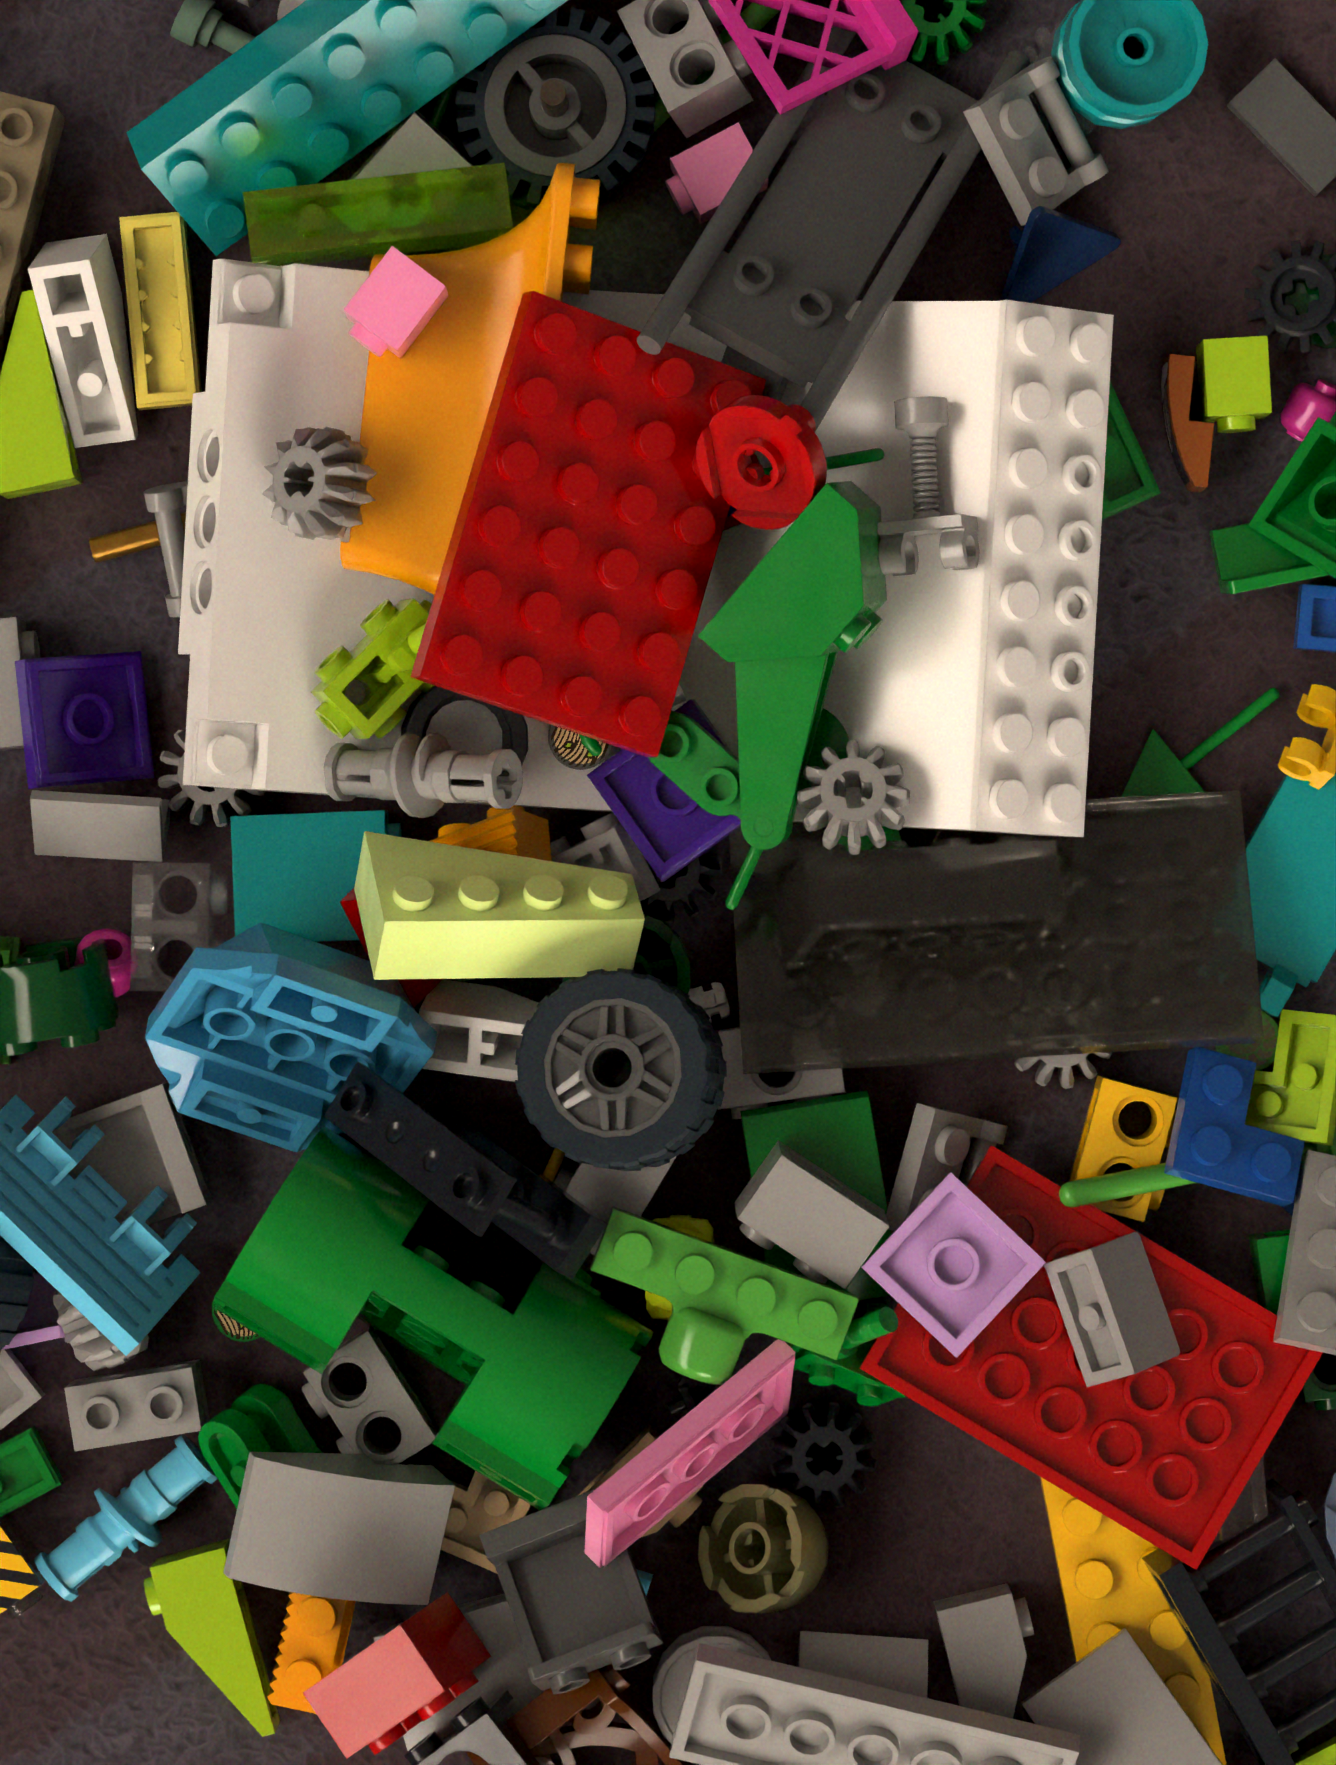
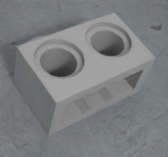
M635 0L617 11L668 113L686 138L753 101L742 79L753 72L733 39L726 43L723 42L717 30V27L723 23L708 0ZM688 20L683 29L674 34H669L674 25ZM714 70L712 76L706 82L694 85V82L701 74Z
M371 1326L341 1344L322 1374L309 1366L303 1372L308 1383L302 1386V1391L309 1404L321 1419L330 1415L343 1435L336 1440L341 1454H365L375 1464H400L430 1445L439 1432L435 1422L379 1334ZM349 1362L361 1367L367 1378L366 1389L356 1395H348L338 1390L333 1382V1370L337 1365ZM377 1417H388L394 1420L401 1430L400 1443L387 1449L377 1447L368 1438V1422Z
M200 1359L75 1379L64 1388L74 1451L198 1432L210 1420Z

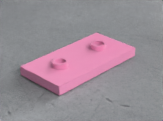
M779 1339L774 1341L587 1496L584 1553L599 1568L607 1566L788 1414L796 1352L785 1341Z

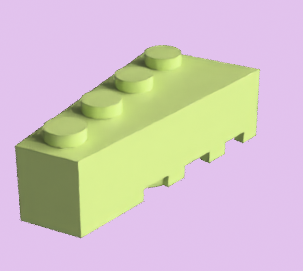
M364 831L354 891L374 980L582 977L587 975V972L598 969L606 971H617L618 968L633 970L645 918L632 874Z

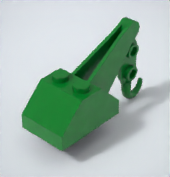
M852 481L826 483L698 635L726 662H735L738 758L693 718L671 710L658 757H648L662 773L708 813L717 816H737L741 820V831L744 839L748 844L757 849H772L785 842L792 832L793 820L798 804L797 792L802 789L804 781L803 770L808 765L838 651L842 650L846 653L852 647L859 649L883 622V619L876 614L887 600L886 578L880 568L878 556L881 535H878L877 523L882 522L881 507ZM579 734L582 744L591 755L598 756L601 754L602 747L597 740Z

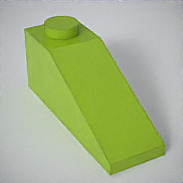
M33 289L21 292L0 373V495L7 499L83 484L76 450Z
M230 1538L157 1558L149 1568L152 1577L144 1578L145 1594L152 1615L162 1614L166 1630L262 1737L275 1734L281 1721L277 1706L272 1705L267 1698L271 1689L270 1681L242 1581L230 1579L223 1573Z

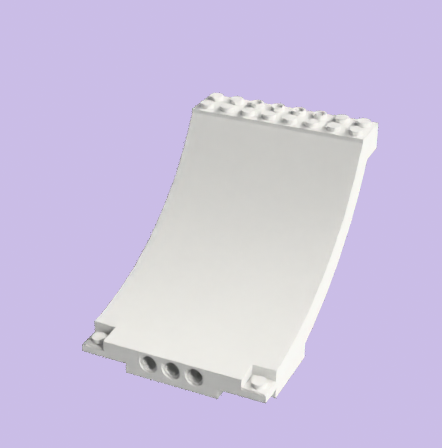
M222 258L213 260L205 392L193 393L182 574L178 654L190 655L183 785L329 795L325 786L324 763L326 755L332 746L336 743H352L359 750L378 751L380 748H393L401 736V727L405 716L396 727L380 739L374 734L369 739H356L350 732L343 739L336 736L319 720L314 712L322 704L311 693L322 681L314 672L320 663L335 649L343 645L350 652L367 635L360 627V624L383 601L389 599L394 606L400 600L413 598L419 604L423 600L432 603L434 595L396 579L368 572L344 569L341 563L340 546L341 542H349L351 527H346L344 538L329 540L316 537L314 540L297 537L295 533L288 531V526L281 525L279 521L271 518L275 502H272L262 494L273 484V475L264 466L279 461L276 443L287 440L292 441L296 429L307 427L324 429L325 427L344 431L346 435L351 436V441L360 442L369 350L348 334L354 323L347 318L344 308L369 277V271L298 263L275 266ZM590 290L589 295L564 292L563 302L641 332L664 294ZM1013 300L892 301L815 432L822 444L825 457L881 448L884 451V458L882 460L827 470L826 483L852 481L881 507L882 522L912 519L913 514L916 513V511H913V507L916 505L913 504L915 498L912 495L915 493L912 491V487L915 485L912 484L914 478L911 477V474L914 473L911 471V467H913L911 460L913 459L910 458V454L913 453L910 451V447H912L910 441L912 439L909 438L906 431L898 430L895 427L894 401L928 396L947 398L949 425L940 428L936 433V437H934L936 439L934 445L937 448L934 451L937 453L935 457L937 463L934 465L938 466V469L935 471L938 472V476L935 478L938 479L936 485L939 486V489L936 490L939 492V496L936 498L939 499L937 505L940 506V509L937 511L940 512L941 516L965 514L977 517L978 529L975 530L979 543V562L977 568L963 570L944 569L939 549L942 533L914 536L919 556L916 574L902 576L885 575L887 600L876 612L883 619V622L859 649L852 647L846 653L842 650L838 651L823 706L824 709L834 714L843 724L849 740L853 739L858 742L859 758L866 759L869 752L875 746H880L885 751L881 768L897 763L902 766L903 778L895 786H902L910 790V803L896 808L904 816L902 828L1084 837L1114 315ZM861 301L855 302L846 317L847 320H851ZM684 312L667 342L721 362L727 345L689 325L691 317ZM788 380L781 402L787 406L790 404L800 405L813 383L808 382L805 388ZM759 451L755 452L763 468L772 467L764 454ZM792 523L786 527L773 530L757 529L741 524L722 532L679 681L686 701L671 709L675 711L690 699H695L737 758L738 731L735 662H726L698 635ZM358 680L350 682L345 691V696L354 705L360 704L365 697V688ZM418 688L401 706L408 711L409 706L422 691ZM471 700L454 701L443 706L432 717L426 735L429 733L443 735L451 746V750L466 751L469 754L490 755L495 749L502 748V729L496 716L486 706ZM524 716L528 725V752L522 765L523 784L521 793L514 805L612 812L587 774L622 749L612 746L606 759L593 768L586 770L568 768L562 765L550 750L548 743L550 724ZM338 774L337 778L345 780L348 775ZM846 788L845 799L847 808L861 807L862 796L860 788ZM357 795V797H362V798H377L376 796H358V795ZM467 800L465 802L467 804L490 805L488 801ZM797 804L793 822L804 823V817L812 809H806Z

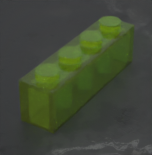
M505 163L243 192L252 263L285 266L294 263L314 264L374 257L375 254H386L391 246H394L401 253L472 246L485 243L513 228Z

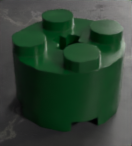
M84 937L58 939L27 945V952L16 956L17 961L3 964L2 955L0 954V1055L14 1056L38 1049L37 1042L60 1038L61 1046L64 1048L83 1046L99 1041V1031L116 1026L119 1010L110 974L105 939L93 941L91 946L83 949L84 963L75 966L74 961L77 947Z

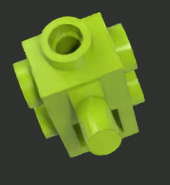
M413 598L400 600L394 606L389 599L383 601L360 624V627L367 635L350 652L343 645L338 647L316 668L314 673L322 681L311 693L322 704L314 712L319 720L336 736L343 739L350 732L356 739H369L373 734L378 739L384 737L406 715L407 711L401 705L418 688L422 692H427L435 686L410 677L432 603L423 600L419 604ZM353 680L360 681L365 688V697L358 705H354L345 696V691Z

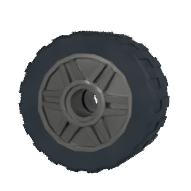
M618 968L617 971L598 969L589 971L587 975L576 979L572 977L560 984V988L550 996L546 995L536 1006L538 1009L532 1018L527 1020L521 1034H523L520 1048L516 1050L515 1058L518 1080H515L518 1096L522 1098L525 1106L523 1111L529 1122L535 1125L542 1134L540 1137L551 1147L560 1149L565 1153L566 1157L574 1161L598 1168L621 1171H641V1168L644 1167L656 1168L669 1163L670 1159L679 1154L684 1155L694 1147L695 1141L703 1133L706 1134L714 1122L712 1119L717 1108L722 1105L725 1094L723 1091L724 1077H727V1065L723 1059L721 1049L723 1044L718 1031L714 1030L709 1021L710 1017L702 1006L695 1004L689 999L690 995L676 986L652 975ZM627 1054L631 1061L632 1071L629 1079L617 1087L612 1079V1069L614 1063L620 1057Z

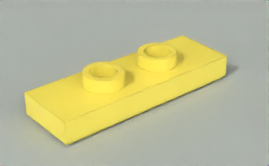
M178 212L119 217L137 408L139 410L192 406L193 393L202 392L186 221Z

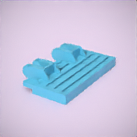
M15 1095L0 1110V1236L127 1356L140 1344L201 1273L182 1254L168 1268L162 1264L194 1228L197 1222L186 1213L182 1218H177L164 1231V1236L161 1238L145 1223L148 1218H152L164 1205V1200L168 1197V1194L163 1189L156 1186L120 1224L115 1219V1216L128 1202L90 1165L75 1179L68 1174L105 1134L94 1124L90 1129H85L72 1142L71 1149L65 1146L52 1131L59 1129L72 1116V1110L76 1107L66 1096L27 1134L21 1128L30 1120L35 1112Z

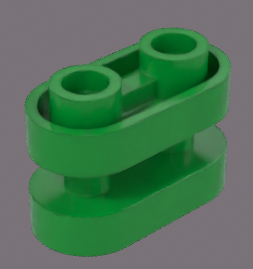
M256 1384L234 1400L231 1409L222 1410L204 1424L198 1436L203 1456L236 1509L238 1507L249 1452L323 1453L316 1446L301 1422L290 1399L280 1390L266 1384Z

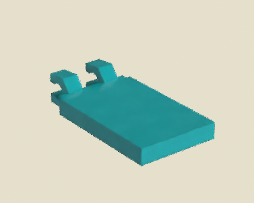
M1336 773L1319 790L1308 785L1309 781L1294 779L1285 774L1203 918L1204 921L1210 923L1206 931L1213 934L1214 938L1194 974L1215 986H1222L1238 959L1240 951L1248 954L1270 967L1249 1005L1267 1013L1271 1017L1277 1018L1296 983L1307 988L1310 981L1312 983L1318 982L1336 950Z

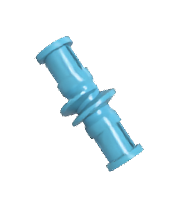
M181 1434L174 1440L177 1447L151 1469H144L132 1479L128 1488L123 1487L120 1490L121 1494L116 1498L101 1488L95 1490L94 1494L101 1511L82 1521L76 1527V1532L51 1553L41 1552L34 1558V1562L42 1576L63 1599L72 1602L79 1596L77 1588L103 1566H110L116 1561L127 1546L134 1553L141 1548L138 1540L149 1547H157L162 1542V1533L157 1521L166 1519L177 1509V1504L203 1482L207 1481L212 1484L218 1479L201 1450L186 1435Z

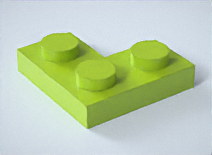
M1282 1009L1273 1072L1255 1070L1245 1121L1246 1125L1303 1140L1305 1143L1333 1146L1336 1125V1015Z

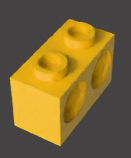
M1097 1075L1069 1182L1103 1175L1110 1166L1117 1163L1128 1164L1132 1169L1160 1164L1164 1148H1169L1178 1098ZM1142 1101L1150 1109L1151 1124L1139 1136H1126L1119 1127V1114L1128 1103ZM1165 1189L1093 1203L1091 1205L1104 1212L1145 1222L1148 1209L1155 1211L1159 1209Z

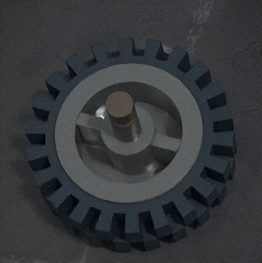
M571 7V12L566 13L558 12V9H555L463 76L460 89L456 92L455 104L457 108L456 120L465 153L468 155L473 169L481 179L484 178L488 182L491 190L501 198L506 196L514 201L515 206L528 210L529 206L536 208L540 204L550 185L558 163L575 164V177L600 180L599 205L608 201V195L616 189L619 191L623 190L630 183L631 175L636 169L640 170L646 159L647 149L652 144L656 116L652 80H650L639 54L632 48V41L623 32L618 34L611 29V23L598 16L597 20L586 17L585 10Z

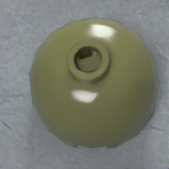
M742 1484L723 1493L718 1500L724 1503L716 1511L711 1526H702L699 1534L698 1561L706 1586L709 1590H717L724 1601L732 1605L730 1609L736 1612L774 1614L784 1612L801 1604L819 1585L828 1564L829 1542L823 1522L807 1500L779 1486Z

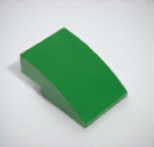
M1336 412L1329 423L1320 417L1317 418L1248 525L1254 531L1335 579Z
M867 1090L740 1111L751 1178L779 1140L882 1208L885 1214L887 1213L884 1184ZM886 1230L865 1262L891 1235V1230ZM777 1244L774 1245L772 1250L763 1248L766 1263L805 1276L793 1265L796 1259L795 1256ZM861 1267L846 1289L830 1279L826 1282L829 1286L857 1295L859 1300L889 1296Z

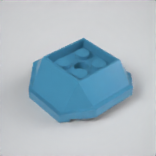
M261 922L214 949L196 947L148 1017L145 1039L153 1058L170 1084L168 1091L178 1113L293 1152L307 1149L323 1126L336 1134L344 1133L326 1119L324 1115L357 1061L368 1066L403 1093L434 1054L437 1032L415 1011L398 979L374 980L370 961Z

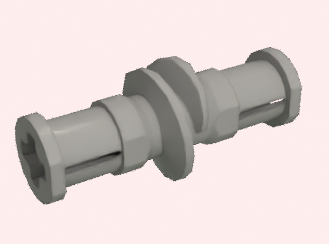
M407 732L398 738L393 748H380L378 751L359 750L352 743H336L330 748L324 763L326 790L334 800L352 801L357 795L376 796L380 800H396L405 813L418 818L433 816L444 803H465L467 800L488 801L494 808H511L517 802L523 784L521 761L511 749H495L490 755L469 754L466 751L451 750V746L446 738L439 733H429L422 739L416 734ZM502 771H507L509 773V776L499 775L502 773ZM338 774L348 775L345 780L337 778Z

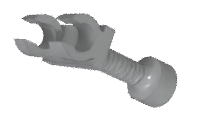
M928 396L894 401L895 427L898 430L906 431L909 438L912 439L910 441V445H912L910 451L913 453L910 454V458L913 459L911 460V465H913L911 471L914 473L911 474V477L914 478L912 484L915 485L912 487V491L915 492L912 495L915 498L913 504L916 505L913 507V511H916V513L913 514L912 519L877 523L878 535H881L878 556L882 573L884 575L893 574V576L916 574L919 556L914 536L942 533L939 549L944 569L963 570L977 568L979 562V543L975 530L978 529L977 517L965 514L941 516L940 512L937 511L940 509V506L937 505L939 499L936 498L939 496V492L936 491L939 489V486L936 485L938 479L935 478L938 476V472H935L938 466L934 465L937 463V459H935L937 453L934 452L937 450L934 445L936 439L934 437H936V433L940 428L949 425L947 398Z

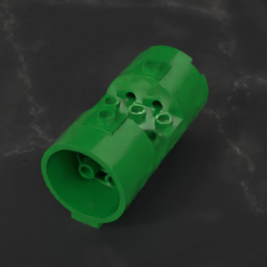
M323 1126L304 1151L257 1224L225 1281L216 1293L212 1307L320 1374L325 1370L357 1318L466 1385L432 1444L538 1510L545 1509L550 1505L557 1491L571 1471L568 1467L588 1447L641 1359L637 1355L638 1351L642 1346L646 1347L654 1331L599 1297L601 1292L590 1286L593 1281L592 1277L581 1268L575 1277L571 1279L556 1272L545 1262L540 1266L511 1313L503 1309L502 1306L506 1300L494 1289L476 1280H472L470 1285L467 1286L446 1273L450 1265L433 1251L417 1245L412 1252L403 1246L429 1204L430 1199L383 1162Z

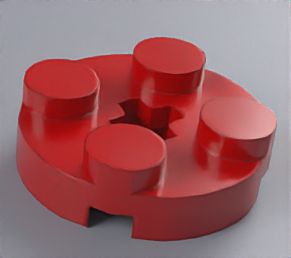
M760 395L743 396L729 403L712 417L710 424L702 430L697 441V467L706 490L714 500L722 495L725 501L736 509L731 516L747 526L773 530L786 527L794 522L826 484V458L822 444L815 434L816 423L814 417L801 405L790 404L787 406L779 400ZM759 451L768 458L772 466L769 475H765L761 464L752 463L750 455Z

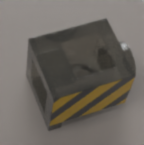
M6 1514L0 1517V1614L6 1611L13 1620L44 1597L38 1587L44 1583L45 1578L34 1562V1558L37 1556L9 1515Z

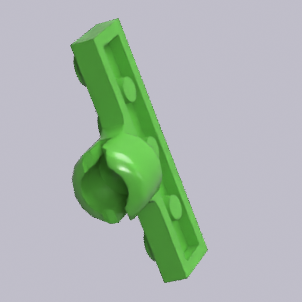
M614 1206L612 1207L607 1221L608 1224L603 1231L590 1269L604 1276L665 1297L672 1303V1313L658 1348L662 1363L669 1369L700 1382L722 1385L732 1377L744 1342L752 1333H763L837 1360L859 1301L857 1295Z

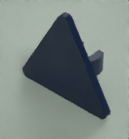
M1043 206L1034 208L1029 214L1023 234L1016 225L1009 229L1016 254L1000 300L1033 302L1116 250L1121 244L1120 238L1115 232Z

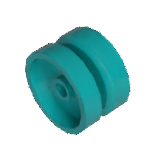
M1080 0V2L1068 10L1054 33L1051 56L1061 73L1056 80L1073 111L1095 125L1125 129L1149 123L1191 93L1205 68L1208 38L1203 16L1192 0ZM1125 52L1129 54L1135 53L1136 59L1128 57Z

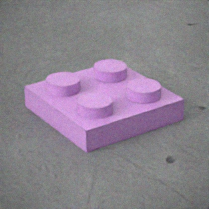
M950 1172L870 1256L861 1268L957 1358L1046 1262Z

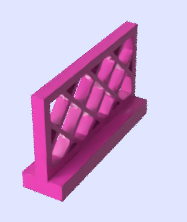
M708 0L780 115L880 65L886 71L906 61L919 32L899 0H831L829 8L802 0H746L781 11L774 35L747 27L740 16L744 0H736L735 6L731 0ZM838 3L844 13L836 11ZM788 13L824 23L818 48L781 38ZM832 26L858 33L868 51L854 58L826 51ZM761 48L770 50L768 58ZM777 53L814 63L810 79L787 90L773 68ZM821 66L831 68L820 74Z

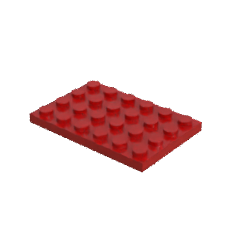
M525 292L522 294L410 677L645 757H658L730 505L722 495L714 500L701 480L696 460L697 441L702 430L710 424L712 417L729 403L743 396H762L766 379L669 342L665 343L659 354H649L637 344V337L641 333L640 331L538 292Z
M992 1145L989 1146L966 1185L973 1194L1046 1263L1136 1232L1091 1204L1077 1207L1065 1206L1059 1199L1061 1186ZM1140 1233L1138 1234L1142 1240L1178 1342L1180 1354L1136 1374L1087 1387L1044 1265L957 1358L897 1302L893 1309L898 1318L897 1329L892 1333L875 1339L859 1367L861 1370L1197 1570L1323 1354V1352L1273 1342L1277 1320L1276 1314Z

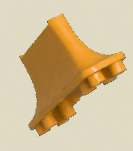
M558 163L556 165L550 185L540 204L525 220L508 232L485 243L461 250L436 254L405 255L444 284L449 296L401 359L388 349L385 350L381 357L369 351L359 444L368 449L364 465H368L377 472L366 484V491L376 501L360 506L363 524L351 527L349 542H341L340 556L344 569L368 572L396 579L435 595L522 294L535 291L563 302L564 292L587 295L590 292L593 246L569 243L570 227L596 230L600 180L575 177V164ZM385 254L374 255L371 261L369 275L376 268V266L379 264V262L382 260Z

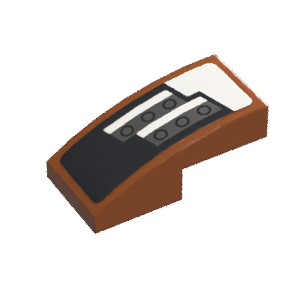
M1169 354L1163 361L1161 379L1165 431L1174 463L1187 491L1201 493L1208 487L1214 423L1189 421L1195 356Z

